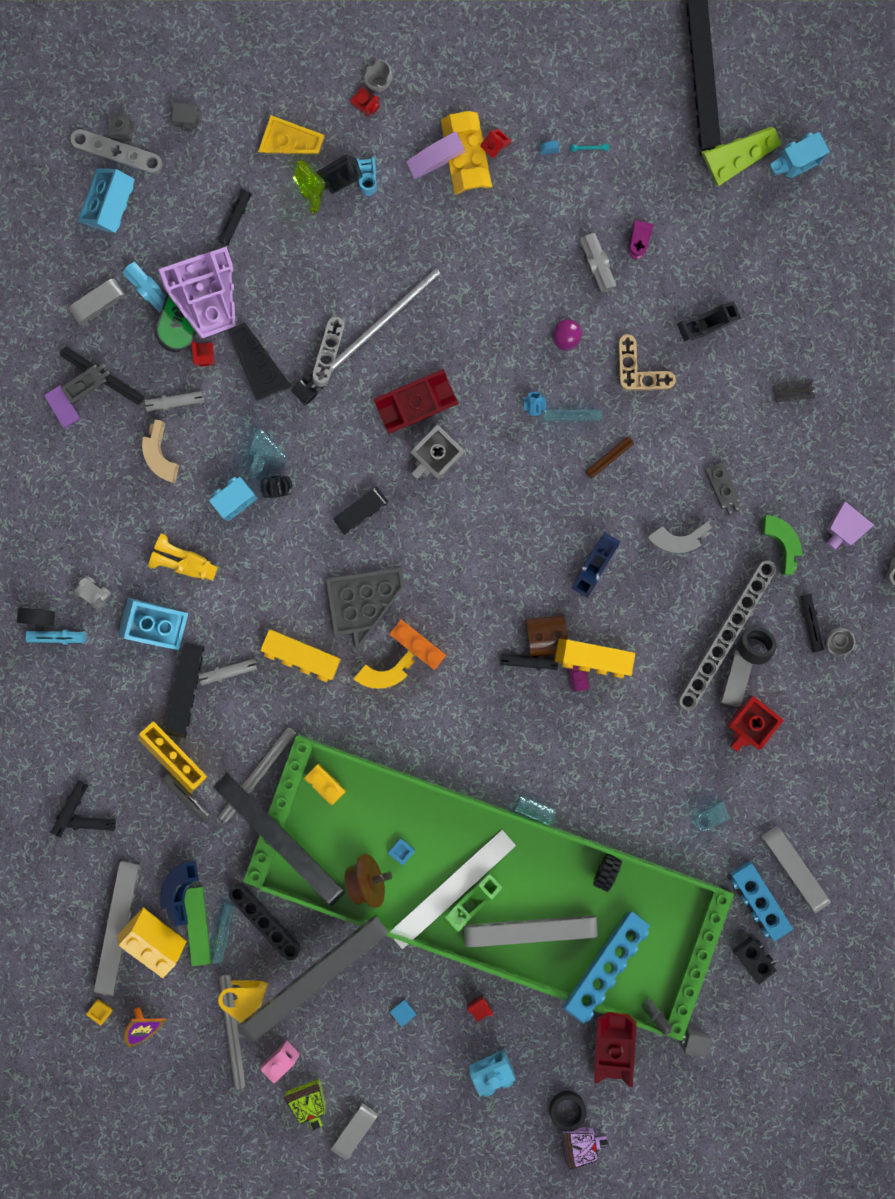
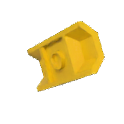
M465 111L450 114L441 119L443 136L446 137L456 131L465 149V153L448 161L454 194H460L465 190L480 187L492 188L486 152L480 147V144L483 142L478 113Z

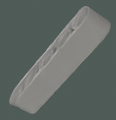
M776 825L761 836L762 840H765L767 843L766 845L771 853L777 857L780 866L788 873V877L794 886L800 890L799 893L803 899L811 906L810 909L814 914L828 906L831 901L781 829Z

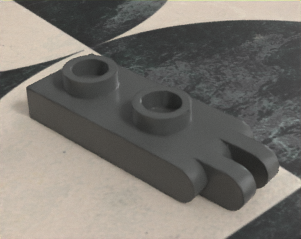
M97 364L61 387L71 404L77 402L107 381L105 377L111 373L108 370L102 374L101 371L106 368L105 364L99 367Z
M724 462L705 469L722 510L726 508L728 514L731 515L733 511L730 506L733 505L735 512L740 511L737 504L740 502V499Z

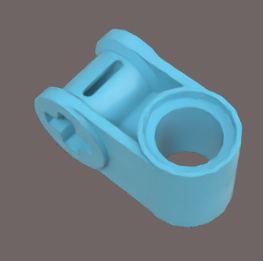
M375 156L364 160L357 158L363 176L359 179L360 190L364 195L371 196L377 190ZM366 182H371L373 184L369 188L363 186Z

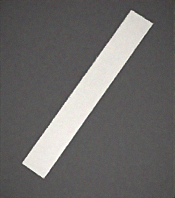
M501 830L390 932L413 940L516 846L514 842ZM394 939L402 949L408 945V943Z

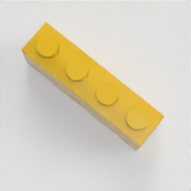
M270 629L260 650L264 652L263 656L272 660L275 657L282 660V664L291 668L293 665L300 667V672L310 675V672L318 675L317 679L327 682L328 679L333 680L341 658Z
M559 639L555 662L562 663L561 667L573 669L574 665L579 666L578 670L590 672V669H596L595 673L607 675V672H611L613 677L624 678V675L632 676L635 653Z
M154 721L139 734L138 740L190 794L206 780L207 776Z

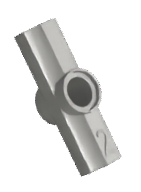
M591 233L580 238V244L586 255V263L591 268L590 273L594 275L600 292L603 293L615 288L616 282L610 271L608 257L602 251L596 234Z

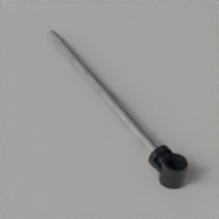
M435 268L335 359L332 372L441 274L439 270ZM323 370L318 376L319 380H322V378H324L325 370ZM313 372L309 375L311 378L309 381L304 378L291 390L303 405L309 404L318 395L316 391L318 386L312 381Z

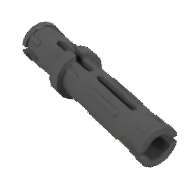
M171 773L162 779V782L187 806L186 809L188 811L191 810L201 822L210 815L198 802L199 799L197 797L194 798Z

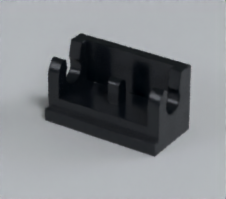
M349 155L340 157L316 172L323 189H329L331 194H335L363 177L357 158Z

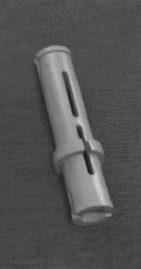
M199 391L169 397L163 395L162 398L146 399L145 405L153 404V406H147L146 411L164 409L165 411L171 407L204 403V398H195L203 396V392Z
M255 658L223 668L216 667L215 670L200 673L199 679L208 677V679L200 681L201 685L204 686L215 681L222 682L223 679L258 670L257 665L249 667V665L256 663Z

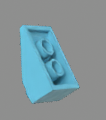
M128 598L118 635L132 641L179 650L188 613Z

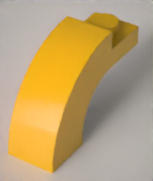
M408 651L398 664L388 671H376L366 664L354 677V680L370 688H387L396 685L408 676L403 669L404 667L407 670L415 662L412 659L415 655Z

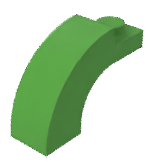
M765 515L762 518L761 535L770 536L778 541L783 551L782 575H793L797 567V561L794 560V557L802 556L799 537L794 529L782 519Z
M490 874L486 875L449 909L450 911L442 921L454 934L458 933L477 911L502 889L501 885Z

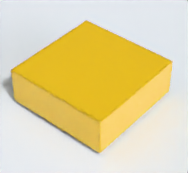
M98 998L86 1015L102 1026L114 1009Z

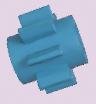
M539 392L529 393L528 398H523V410H527V413L532 416L540 415L541 410H546V398L542 397V394Z

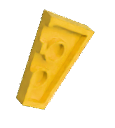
M270 115L258 152L319 154L325 135Z

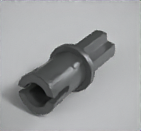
M652 999L646 1000L645 1002L648 1005L643 1003L641 1007L651 1018L650 1021L656 1024L663 1035L670 1034L673 1028L664 1017L663 1011H659Z

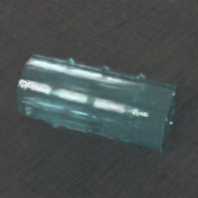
M520 795L514 811L551 825L557 809Z

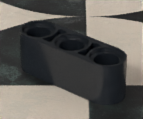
M375 487L338 514L333 521L345 535L349 533L350 529L357 527L365 521V518L372 516L380 510V507L385 506L389 502L379 488Z

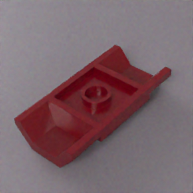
M444 369L373 399L388 434L411 426L459 404Z
M607 1012L597 1019L594 1083H599L605 1078L622 1079L629 1087H633L637 1021L628 1013Z

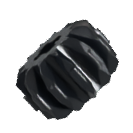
M288 475L267 477L260 481V491L264 498L282 497L292 493L293 485Z

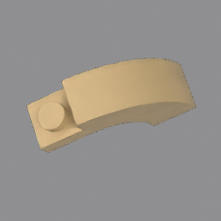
M155 420L149 429L151 438L143 437V455L146 463L157 476L175 484L179 465L167 461L163 456L161 441L165 423Z

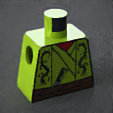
M320 1078L285 1092L284 1099L299 1124L309 1121L312 1130L322 1126L319 1116L325 1114L326 1106Z

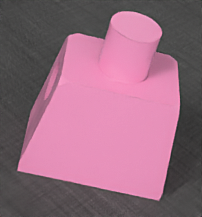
M286 1040L260 1065V1070L272 1083H276L295 1064L300 1053Z

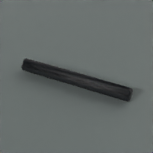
M64 347L60 352L62 358L83 371L94 366L93 363L68 347ZM112 375L105 377L107 380L104 383L105 385L137 405L142 403L144 399L142 394Z

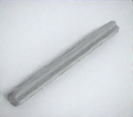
M288 727L242 785V788L248 794L295 736L296 732ZM228 803L219 815V818L226 823L236 810Z
M229 974L221 975L219 980L222 992L226 988H232ZM230 992L223 996V1003L227 1007H234L233 993ZM224 1011L234 1088L239 1090L245 1087L237 1021Z

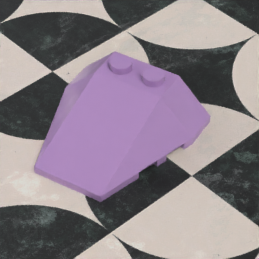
M227 247L158 269L164 289L200 338L235 327V304L232 295L234 284H232L231 273L233 272V264Z

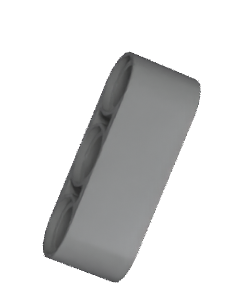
M113 278L74 302L69 307V311L79 325L86 324L85 321L88 319L92 320L101 314L103 309L107 310L116 304L118 299H123L126 295Z
M735 649L732 654L734 655L733 660L730 661L727 673L729 675L728 679H725L722 690L724 693L723 697H720V703L739 708L744 697L752 664L744 660L739 651Z
M364 1103L359 1105V1110L354 1112L348 1121L347 1127L344 1126L337 1136V1141L333 1142L330 1147L331 1151L345 1161L352 1154L378 1116V1113Z

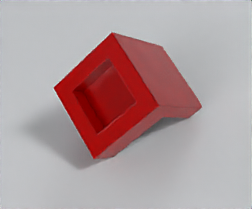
M192 341L194 365L196 367L215 365L213 343L197 344L196 341Z
M483 994L467 1004L468 1012L472 1013L477 1022L487 1015L490 1017L494 1015L493 1009Z

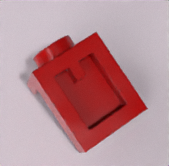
M363 87L350 100V103L367 117L371 113L375 114L380 107L379 97L377 95L373 96Z
M498 128L490 131L480 144V147L489 156L495 158L512 141Z

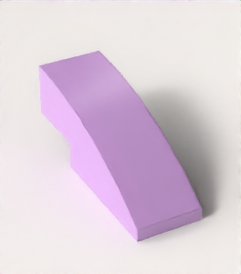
M455 131L425 148L406 161L414 179L449 163V160L465 153V149Z

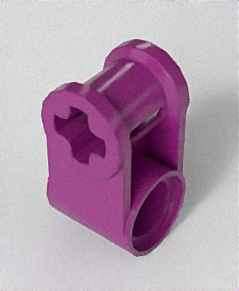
M634 220L628 253L632 258L640 259L648 248L653 224ZM636 245L640 246V251L636 250Z

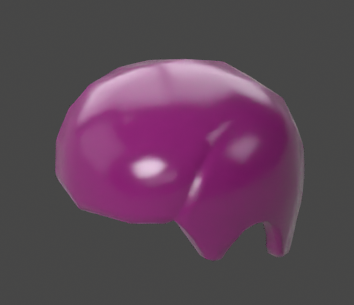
M564 319L558 322L552 334L555 346L566 351L576 348L581 340L582 330L580 325L574 320Z

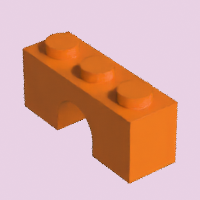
M402 619L389 634L433 670L446 657V654Z

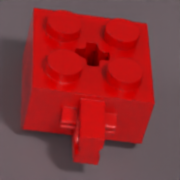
M749 695L726 724L727 727L735 732L733 734L735 739L730 747L738 752L743 745L747 747L750 744L755 749L760 750L784 720L756 697ZM753 719L756 720L757 726H752L753 723L751 721Z

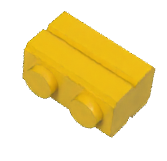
M320 763L304 778L309 784H312V787L331 806L346 792V789Z

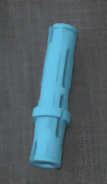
M63 630L62 632L27 631L26 642L62 643L63 645H68V643L84 644L86 642L85 631L69 632L68 630Z

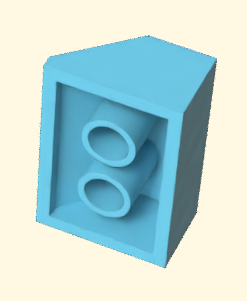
M96 168L77 222L105 232L116 233L120 227V220L127 207V200L133 190L135 179L117 169Z

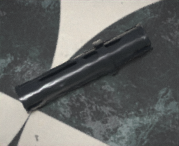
M245 189L240 190L237 200L231 206V213L221 235L217 240L219 243L229 246L239 221L246 212L247 203L252 196V193Z
M812 594L800 596L804 612L802 616L806 620L812 652L823 651L824 648L816 616L818 612L814 608Z
M501 653L500 666L537 668L536 670L538 671L541 669L558 671L559 662H555V659L542 658V656L530 657Z
M77 781L71 795L67 796V802L53 828L50 830L51 834L59 838L62 837L77 806L81 805V799L89 785L82 781Z
M74 815V817H71L66 828H73V830L81 828L115 831L116 826L108 824L116 825V819L88 818Z

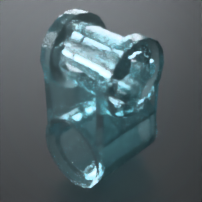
M723 800L717 801L715 805L711 804L694 814L692 817L693 825L702 831H706L730 820L731 816ZM701 817L706 819L704 825L699 824Z

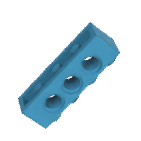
M748 861L729 873L732 877L730 879L731 884L735 889L739 888L742 893L740 895L741 900L746 906L750 905L753 910L750 912L751 916L756 922L760 921L763 926L760 930L766 939L770 937L771 940L776 941L793 930L751 862ZM748 881H753L752 889L745 890V884ZM762 897L764 900L763 904L756 906V899ZM773 914V921L766 923V916Z

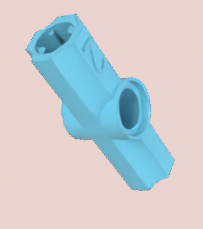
M135 262L129 264L122 273L136 287L135 289L146 301H149L160 313L166 295L161 291L156 282L150 276L148 277Z

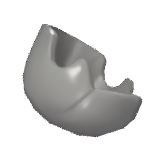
M375 60L374 65L367 66L366 73L364 74L365 84L372 91L387 89L393 80L391 67L384 60Z
M842 627L831 630L825 640L828 651L838 657L849 654L854 649L856 643L854 634Z

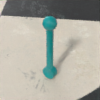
M604 143L602 146H576L575 144L570 146L572 152L576 150L600 149L608 151L610 148L608 143Z

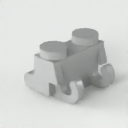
M86 576L74 589V595L83 598L99 612L109 599L111 592L105 587L100 589L94 585L96 582L91 577Z

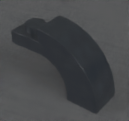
M734 301L722 304L702 315L677 323L684 342L692 341L741 319V316Z

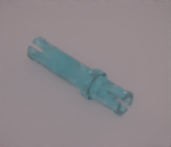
M601 409L544 410V421H580V423H584V421L601 422L602 419Z
M223 903L217 937L213 942L215 947L211 959L212 962L224 963L226 947L229 946L228 936L235 905Z

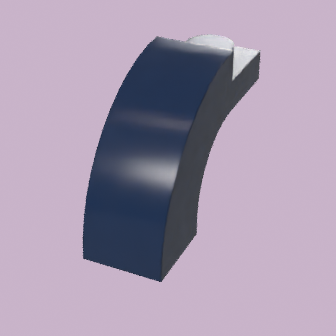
M604 532L592 549L571 589L588 598L621 541Z
M186 862L175 866L168 873L162 884L160 908L161 910L167 909L170 927L188 924L185 893L192 883L199 881L196 862Z

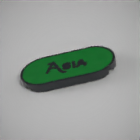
M167 293L155 326V336L159 341L158 343L164 349L170 352H180L190 346L196 331Z

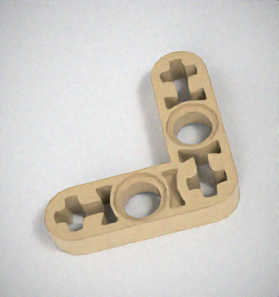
M629 334L621 337L618 344L620 386L624 390H667L674 386L676 378L672 372H637L636 339ZM626 339H629V342L633 344L629 346V352L633 351V354L627 353L622 355V352H626V345H622ZM631 358L633 366L626 368L623 365V359ZM634 370V373H630V380H634V383L627 386V383L623 382V380L627 379V373L623 374V371L629 372ZM655 375H659L658 379H664L665 375H667L668 379H672V381L668 385L665 382H659V386H656L657 379ZM650 376L653 384L645 386L642 382L643 377Z

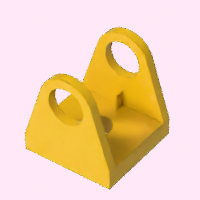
M233 980L231 984L238 985L241 988L224 989L218 998L219 1006L238 1022L242 1023L260 1008L268 985L267 982L261 980ZM226 993H234L238 999L234 1000V1007H227L223 1003V996Z

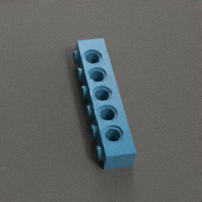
M632 911L626 912L561 1008L581 1023L588 1022L594 1015L593 1009L605 999L604 993L608 988L611 989L615 984L617 974L619 972L622 973L626 968L627 959L637 952V945L640 940L643 941L649 934L648 929L650 925ZM628 930L633 934L631 941L626 939V932ZM618 946L622 949L620 957L615 955V949ZM607 962L611 965L609 973L604 971V965ZM596 978L600 981V987L597 990L593 988V981ZM584 995L589 997V1003L586 1006L581 1002Z

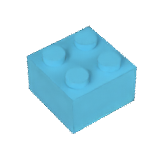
M234 477L226 483L228 486L223 490L218 489L211 495L212 499L209 500L222 518L228 522L258 499L241 477Z

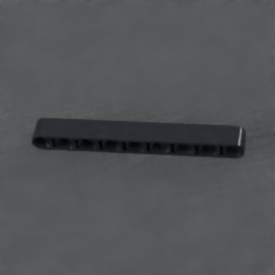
M687 0L686 11L687 16H689L688 33L691 35V40H689L690 54L693 55V59H691L692 72H694L693 87L694 91H696V96H694L695 108L698 110L696 119L697 128L700 131L698 133V141L702 152L721 145L708 0Z
M228 773L212 786L329 905L333 906L346 893Z

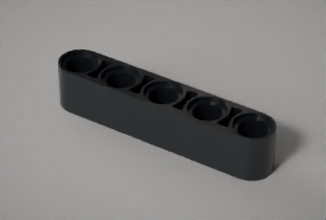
M187 642L183 646L166 735L186 738L187 736L186 728L189 727L192 714L190 709L193 708L194 689H197L198 670H201L203 660L201 655L205 650V646Z
M244 884L234 885L229 891V898L284 959L289 961L296 959L300 952L299 943ZM234 890H242L243 897H236L234 895ZM248 903L255 904V912H250L247 909ZM260 918H267L270 924L263 926L260 923ZM280 932L283 939H274L273 933ZM293 946L296 949V953H287L286 947Z

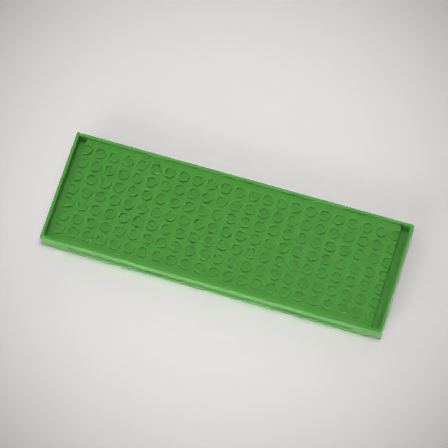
M297 735L294 740L268 814L346 893L333 906L329 905L261 835L243 881L260 888L264 892L358 926H362L369 919L377 916L388 930L386 936L565 1001L626 912L632 911L650 925L648 929L649 934L643 941L640 940L637 945V952L627 959L626 968L622 973L619 972L617 974L615 984L611 989L608 988L604 993L605 999L600 1005H596L593 1011L601 1014L607 1012L628 1013L637 1021V1027L665 1036L656 1024L650 1021L651 1018L641 1007L643 1003L648 1005L645 1002L646 1000L652 999L659 1011H663L664 1017L673 1028L671 1033L666 1036L680 1041L683 1040L734 896V893L730 890L301 735ZM319 763L346 789V792L332 806L312 787V784H309L304 779ZM503 830L516 846L476 882L478 883L482 878L490 874L501 885L502 889L490 902L477 911L465 925L593 915L596 916L598 936L584 939L465 947L463 928L454 934L442 921L450 911L449 909L462 896L413 940L390 931ZM400 838L415 849V852L404 865H401L388 854ZM362 854H368L373 857L380 868L381 874L391 872L392 879L384 881V901L378 908H372L367 903L355 904L350 899L346 890L345 871L349 866L356 865L359 856ZM606 854L622 860L615 883H613L612 888L608 892L593 886L598 867ZM628 930L626 932V939L631 941L633 934ZM619 946L615 949L617 957L622 955V949ZM608 962L604 965L606 973L611 971V965ZM596 978L593 981V988L597 990L600 987V981ZM584 995L581 999L584 1006L589 1003L587 995Z

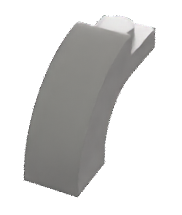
M707 521L692 533L683 537L670 534L662 526L649 535L646 540L663 552L673 554L686 553L701 546L697 539L702 540L710 534L708 530L712 526Z

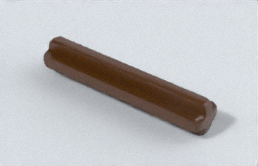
M626 437L585 471L588 477H595L634 444L632 439Z

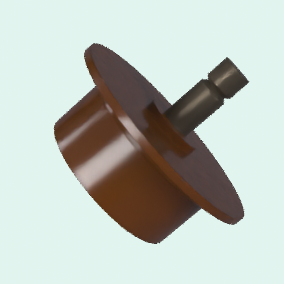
M362 854L359 856L357 864L349 866L345 871L347 893L350 899L357 905L367 903L372 908H378L383 904L385 896L384 881L392 879L391 872L381 874L380 868L373 857L368 854Z

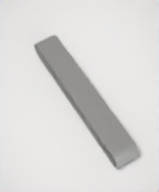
M123 861L119 864L95 983V993L115 996L117 990L115 985L118 983L120 975L119 965L122 964L124 950L118 946L117 935L130 922L132 914L130 909L131 907L133 908L135 899L134 889H137L139 879L137 874L138 869H141V865Z
M593 915L471 924L463 927L465 947L584 939L598 936L596 916Z

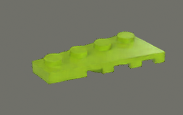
M769 127L752 133L748 137L735 139L731 143L722 144L701 153L715 184L720 186L782 144L776 129Z

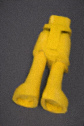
M160 534L154 549L183 560L178 562L153 551L148 564L149 568L155 569L158 566H164L176 570L174 571L175 573L193 578H201L202 580L205 578L211 581L214 580L218 566L212 565L211 561H207L197 553L173 546L168 542L166 535Z

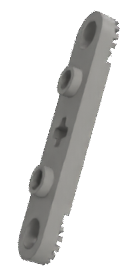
M82 129L74 131L71 135V143L78 150L150 174H156L162 169L163 163L157 154ZM79 135L86 137L83 144L76 143V138ZM119 147L122 153L114 156L112 150H116ZM156 159L158 165L155 168H149V160Z

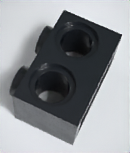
M749 937L732 951L759 985L777 971L773 966L776 963L769 954L766 956L763 953L762 949L764 947L758 939L753 940ZM753 947L754 953L747 956L746 950ZM760 963H766L763 971L757 970Z

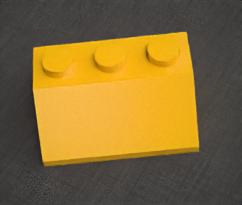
M144 907L117 935L118 946L161 978H164L176 965L187 942L186 939Z

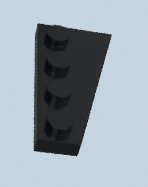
M246 323L228 329L256 401L292 387Z

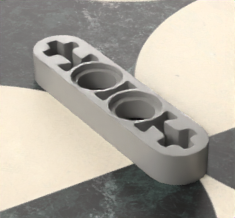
M339 317L330 318L326 326L312 375V381L318 387L326 386L330 380L344 331V321ZM336 323L338 324L336 334H332L333 326ZM332 339L336 342V345L328 347L325 342ZM323 356H328L331 362L324 364L320 359ZM321 369L325 370L324 378L319 380L318 376L321 373Z

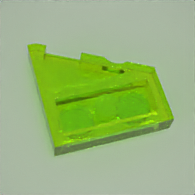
M304 160L297 161L293 178L297 186H299L303 198H308L311 204L310 213H318L326 182Z

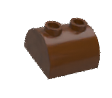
M564 615L526 619L530 657L556 654L558 640H568Z

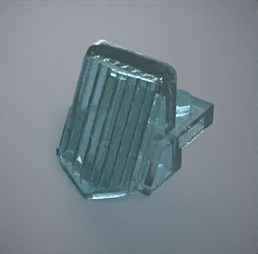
M253 425L251 432L254 438L247 456L254 458L248 476L255 479L256 474H261L265 462L283 469L287 459L259 427Z

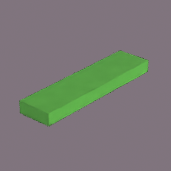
M191 887L185 893L191 965L211 964L212 961L204 887Z

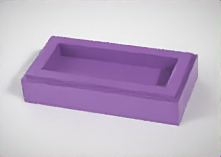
M60 385L44 396L63 428H67L81 418Z

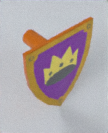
M140 1007L135 1008L133 1013L136 1019H131L124 1031L126 1045L131 1048L150 1038L161 1028L166 1018L144 1019Z

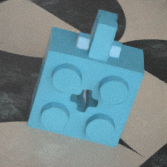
M812 132L801 138L802 141L798 143L793 141L784 147L785 150L780 153V157L769 166L773 175L776 176L784 173L786 177L793 178L822 163L830 151L820 132L812 134Z
M504 1049L469 1065L470 1076L480 1097L483 1095L485 1097L495 1093L496 1089L500 1087L507 1088L515 1081L514 1069Z

